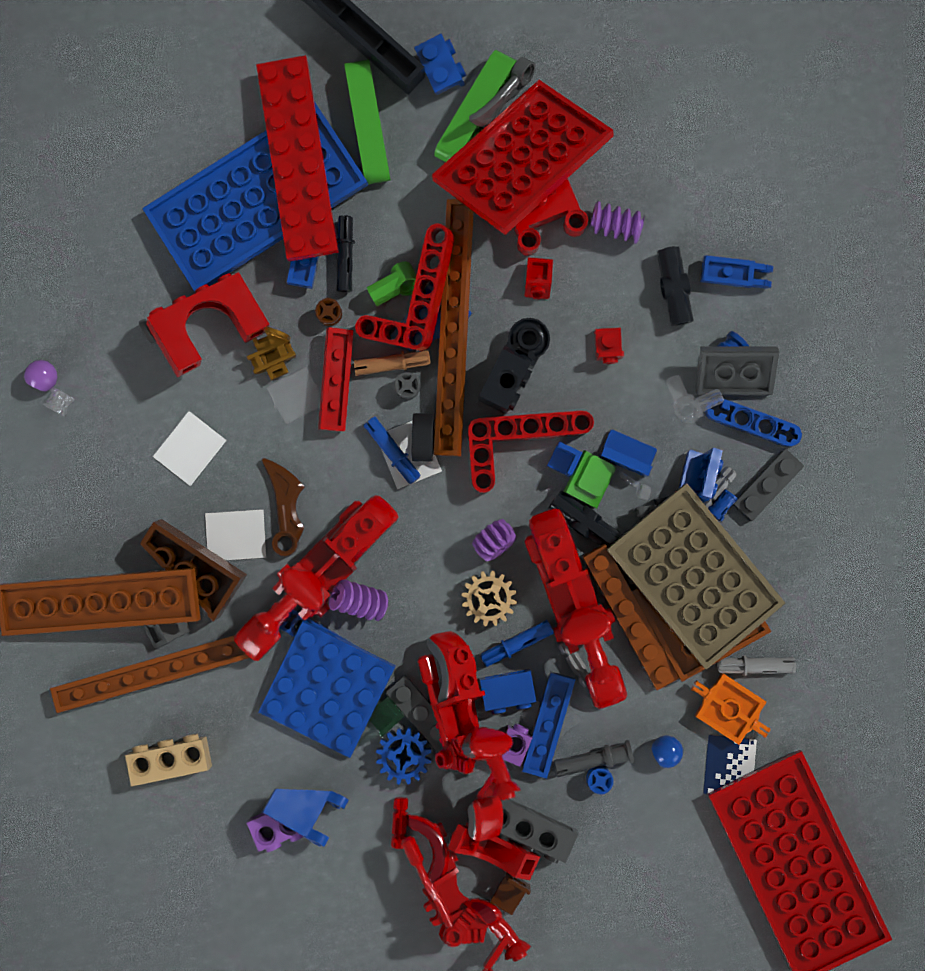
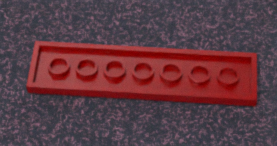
M304 55L256 64L286 258L290 262L339 253L308 59Z

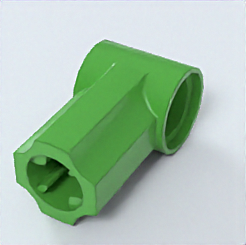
M407 261L397 263L391 269L390 275L367 287L376 306L399 294L405 296L412 295L416 280V273L412 264Z

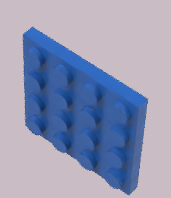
M303 620L261 705L259 713L351 758L396 665Z

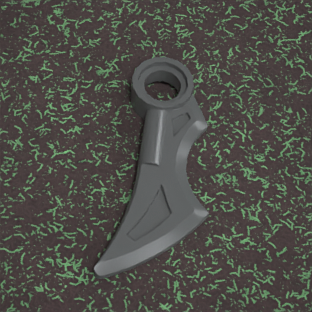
M524 57L519 58L512 68L511 78L485 106L469 116L470 122L481 127H486L498 116L505 103L512 97L517 96L522 86H526L531 81L536 69L535 63Z

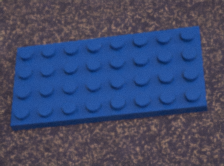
M315 103L331 207L333 208L368 186V182ZM267 130L142 208L194 291L205 284L212 285L221 276L234 271L283 240Z

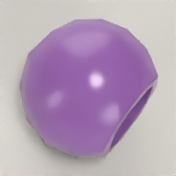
M35 360L27 366L24 378L28 385L47 392L56 384L57 371L48 361Z

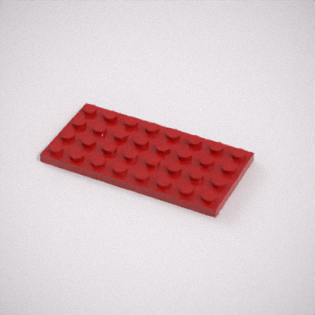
M797 750L708 793V797L791 971H829L892 940L801 750Z

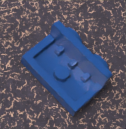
M439 34L414 47L421 64L425 67L426 75L436 95L458 84L461 87L465 86L463 77L467 75L461 62L455 63L452 57L456 51L450 39L445 41L442 34Z
M713 447L704 454L689 450L679 488L687 483L703 503L712 499L718 488V484L715 483L716 477L723 466V460H721L723 450Z

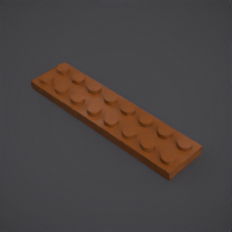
M195 568L0 584V627L2 636L195 622L201 620Z

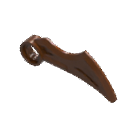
M263 458L262 462L271 480L277 506L279 532L272 539V547L277 554L288 557L297 551L299 539L304 530V525L297 516L296 502L305 486L287 469L271 460ZM284 536L290 537L293 542L291 549L288 551H282L278 546L279 540Z

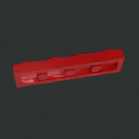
M326 328L318 430L345 432L354 330Z

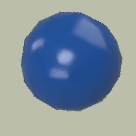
M661 736L652 744L651 750L661 767L671 768L681 762L683 747L675 737Z

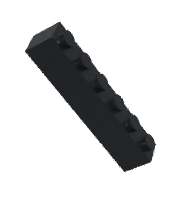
M302 0L406 94L409 95L425 78V67L351 0Z

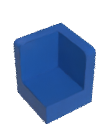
M558 442L547 467L570 477L583 452Z

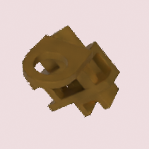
M265 326L264 331L267 336L259 340L257 338L252 339L257 352L246 357L254 367V374L258 375L267 371L270 379L273 380L289 373L285 362L295 358L296 354L290 345L291 337L288 334Z

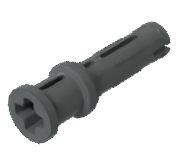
M625 740L624 744L610 747L604 745L602 750L556 759L554 761L557 774L561 776L605 765L612 768L614 764L627 761L634 763L630 741Z

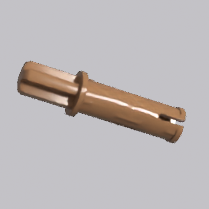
M428 350L409 353L401 351V354L354 360V368L367 366L366 368L355 370L356 376L402 369L407 371V368L429 365L431 360Z

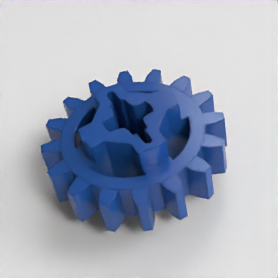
M400 727L397 728L396 735L390 731L387 732L388 741L381 739L380 743L384 747L377 748L376 750L377 754L382 755V757L376 759V764H383L380 773L387 771L389 773L387 780L390 781L393 777H396L397 784H400L402 779H405L407 784H410L411 777L419 781L421 778L419 772L427 773L428 771L424 764L431 763V758L426 757V755L431 753L432 750L431 748L424 747L428 740L426 738L420 740L419 731L412 735L410 727L407 728L406 733H402ZM402 739V743L397 747H389L396 740ZM411 741L419 747L421 753L414 751ZM407 745V755L411 756V758H406L403 766H401V756L397 754H401L404 746ZM387 758L393 760L397 766L396 770L389 765ZM419 764L414 770L405 772L406 768L410 765Z

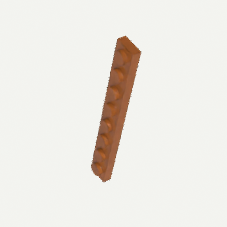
M230 636L52 687L50 691L56 713H60L248 659L249 657L237 646L234 636Z

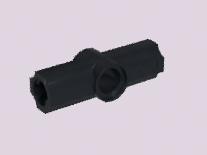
M679 246L667 247L657 251L661 271L660 287L663 299L667 302L671 326L684 325L694 321L689 299L691 292L690 282L687 273H684Z
M562 490L548 507L550 510L560 509L571 528L588 539L589 537L600 546L605 544L608 548L622 536L618 530L603 521L598 513L586 505L582 506Z

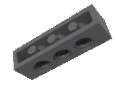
M502 800L503 811L507 816L503 820L502 830L498 837L509 842L514 839L521 843L520 846L523 849L533 853L535 850L544 853V858L553 863H558V861L566 863L578 837L576 829L514 800ZM521 821H526L530 824V828L524 833L516 830V825ZM550 832L553 834L552 841L542 843L539 840L541 834Z

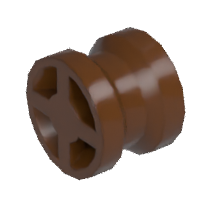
M325 298L316 305V316L323 325L335 326L341 321L342 309L334 299Z

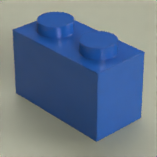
M530 669L480 678L481 690L485 691V696H483L485 711L491 710V714L506 712V707L516 706V709L532 707L531 703L536 702Z

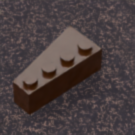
M163 519L152 523L140 543L156 562L166 570L195 568L199 605L207 612V616L213 622L221 617L247 576L246 573Z

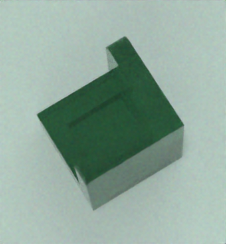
M387 695L376 705L369 721L377 728L380 737H383L405 714Z

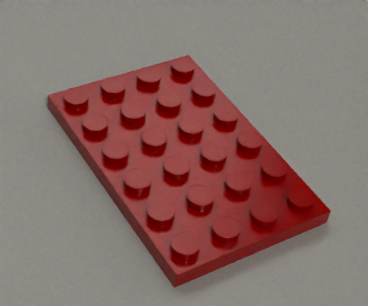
M538 80L432 174L433 182L506 235L614 136L613 129L541 80Z

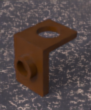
M506 873L490 902L508 914L513 915L525 893L530 895V884Z

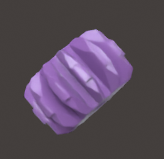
M501 519L494 521L476 535L472 544L480 557L485 561H491L507 551L516 541L517 536L510 524Z

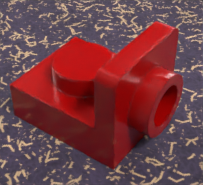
M528 257L525 297L534 299L550 298L553 259Z
M621 327L595 329L596 360H603V364L618 363V359L624 357Z

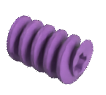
M597 201L593 209L589 229L591 226H594V234H598L600 229L604 228L605 237L612 230L614 232V239H617L623 233L624 241L626 242L632 235L634 244H637L642 232L645 216L641 219L640 211H636L631 217V210L629 208L621 214L620 206H616L614 211L611 212V205L609 203L602 210L601 202Z
M343 579L334 586L329 598V607L334 611L338 609L341 613L347 612L351 616L356 614L359 618L365 617L367 620L375 618L376 621H380L386 613L388 597L383 590H377L373 587H367L363 584L359 585L356 582Z

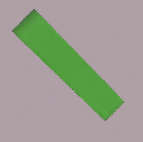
M498 50L492 52L438 142L434 153L436 158L447 162L483 130L484 127L470 122L469 116L485 106L511 78L512 68L517 60Z
M367 59L344 63L364 177L368 185L391 181L370 61Z

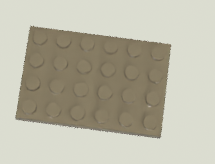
M687 483L683 484L606 549L706 670L785 604L783 599Z

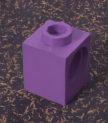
M516 723L514 727L507 725L505 733L511 737H519L522 740V745L518 749L510 748L507 753L502 755L503 760L519 767L521 766L532 740L531 734H528V728Z

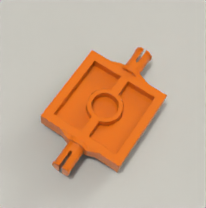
M724 673L720 674L715 684L710 688H707L697 680L694 684L702 690L692 685L691 690L703 697L702 704L694 716L733 742L740 745L745 735L752 731V729L764 738L768 734L760 728L768 733L770 732L771 728L758 721L760 712L767 701Z

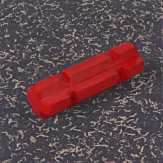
M396 797L393 804L395 811L393 813L392 834L394 836L391 838V847L403 849L401 842L402 839L406 838L404 835L407 831L408 812L406 810L408 809V798Z

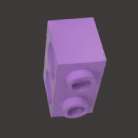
M263 813L251 817L247 822L258 852L264 849L267 852H271L281 847V842L290 839L291 842L303 838L300 834ZM264 826L270 827L273 830L274 836L270 838L263 836L261 828Z

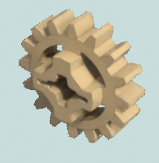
M481 571L480 579L473 575L472 580L474 583L472 585L465 583L469 591L461 595L467 598V601L462 603V607L469 606L470 609L466 615L474 614L475 623L482 619L484 626H487L488 621H492L494 626H497V619L501 618L504 622L507 621L504 615L506 612L513 614V610L509 607L510 604H517L516 600L511 599V596L516 594V590H509L508 587L511 586V581L503 582L505 575L501 574L496 578L495 571H491L490 576H486L484 571ZM493 581L492 585L488 588L482 589L478 587L482 582ZM501 587H503L506 593V603L500 600L498 592ZM478 592L483 594L494 592L493 597L500 605L491 602L485 605V599ZM472 594L479 599L480 605L477 610L472 604ZM497 608L500 610L495 615H485L490 609Z

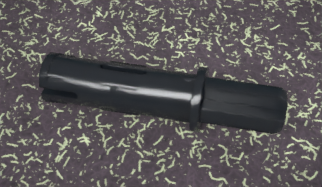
M341 215L338 217L337 244L339 253H337L336 291L352 292L353 244H355V240H353V218L349 215Z

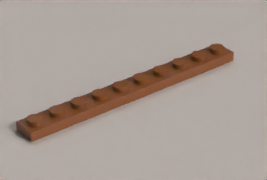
M447 199L445 226L453 232L455 238L441 302L434 455L461 456L474 212L457 199Z

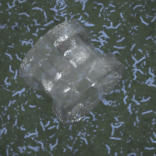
M52 387L50 390L51 395L49 399L44 400L43 405L66 417L68 413L67 408L70 404L74 403L75 398L56 387Z

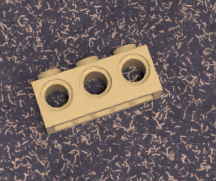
M198 734L184 736L183 741L176 743L173 742V739L157 742V747L148 748V744L132 747L133 752L125 755L131 786L208 771L212 767L207 737L199 738ZM189 747L198 749L200 753L199 759H192L189 756ZM165 752L173 755L174 763L172 765L164 762L163 754ZM139 758H145L148 761V770H143L139 767Z

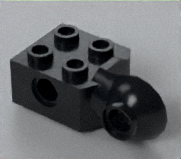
M523 318L515 322L509 331L508 342L502 349L479 395L478 401L506 414L508 409L514 410L521 395L517 391L520 386L525 388L532 371L528 369L534 368L538 358L549 347L550 334L544 323L534 318ZM532 334L536 339L535 344L525 345L522 341V336ZM509 379L512 381L513 386L511 388H503L500 380Z

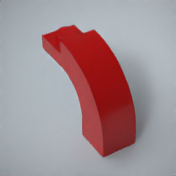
M466 823V825L458 824L452 834L448 849L454 853L483 859L515 878L531 879L541 856L523 849L519 843L513 840L509 842L498 836L484 841H475L468 834L469 823Z

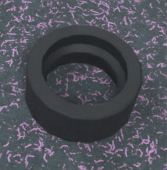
M413 413L412 461H433L434 414Z

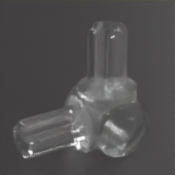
M678 375L670 377L666 381V385L674 400L672 403L674 412L684 424L695 423L700 417L704 416V411L724 402L719 389L695 398L694 395L687 393ZM685 406H693L691 415H681V411Z

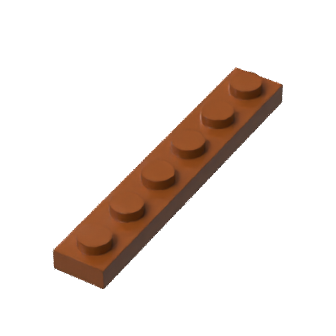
M603 544L582 557L654 688L658 691L679 679L615 560L606 550L607 546Z

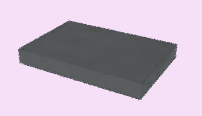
M700 346L696 395H773L779 357L778 346Z

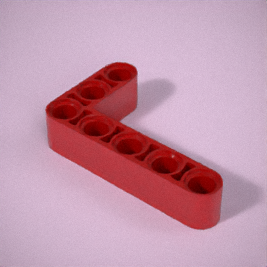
M433 224L426 231L406 324L364 315L355 324L356 333L360 337L418 351H424L430 347L455 236L449 228L442 224ZM440 231H444V240L436 243V235ZM435 256H438V266L434 269H431V259ZM432 281L434 285L433 291L430 294H426L424 287L428 282ZM427 307L428 315L425 319L421 320L419 311L421 308ZM372 321L374 330L371 334H367L366 326ZM396 326L398 335L392 340L390 338V330ZM417 332H420L422 334V341L420 344L415 345L413 337Z
M569 411L474 419L468 428L473 488L479 493H487L495 485L492 442L582 436L593 428V416L587 411ZM577 417L586 418L588 421L587 429H578L575 426V419ZM554 418L559 419L563 424L562 430L558 432L551 430L549 421ZM532 420L537 424L538 428L535 433L530 434L524 430L523 425L526 421ZM500 423H509L512 426V432L509 435L500 434L498 431ZM476 424L484 425L487 429L486 435L476 437L472 432L473 427ZM479 449H484L488 452L489 459L484 463H479L474 458L475 452ZM482 474L487 475L491 480L490 486L485 489L478 487L476 484L477 477Z

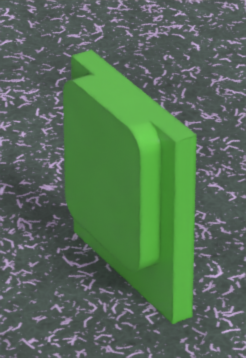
M583 450L579 462L563 492L597 509L616 467L598 456Z

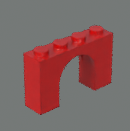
M239 272L231 275V273L225 274L217 280V283L211 286L205 284L196 289L195 294L189 297L185 295L180 296L172 302L173 305L165 309L158 307L152 310L147 317L146 324L177 378L201 365L202 358L190 340L185 326L187 319L194 312L205 308H212L225 313L233 322L244 343L264 334L265 326L269 327L270 325Z

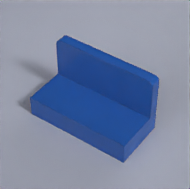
M610 430L599 458L647 477L653 467L651 464L657 449L615 430Z

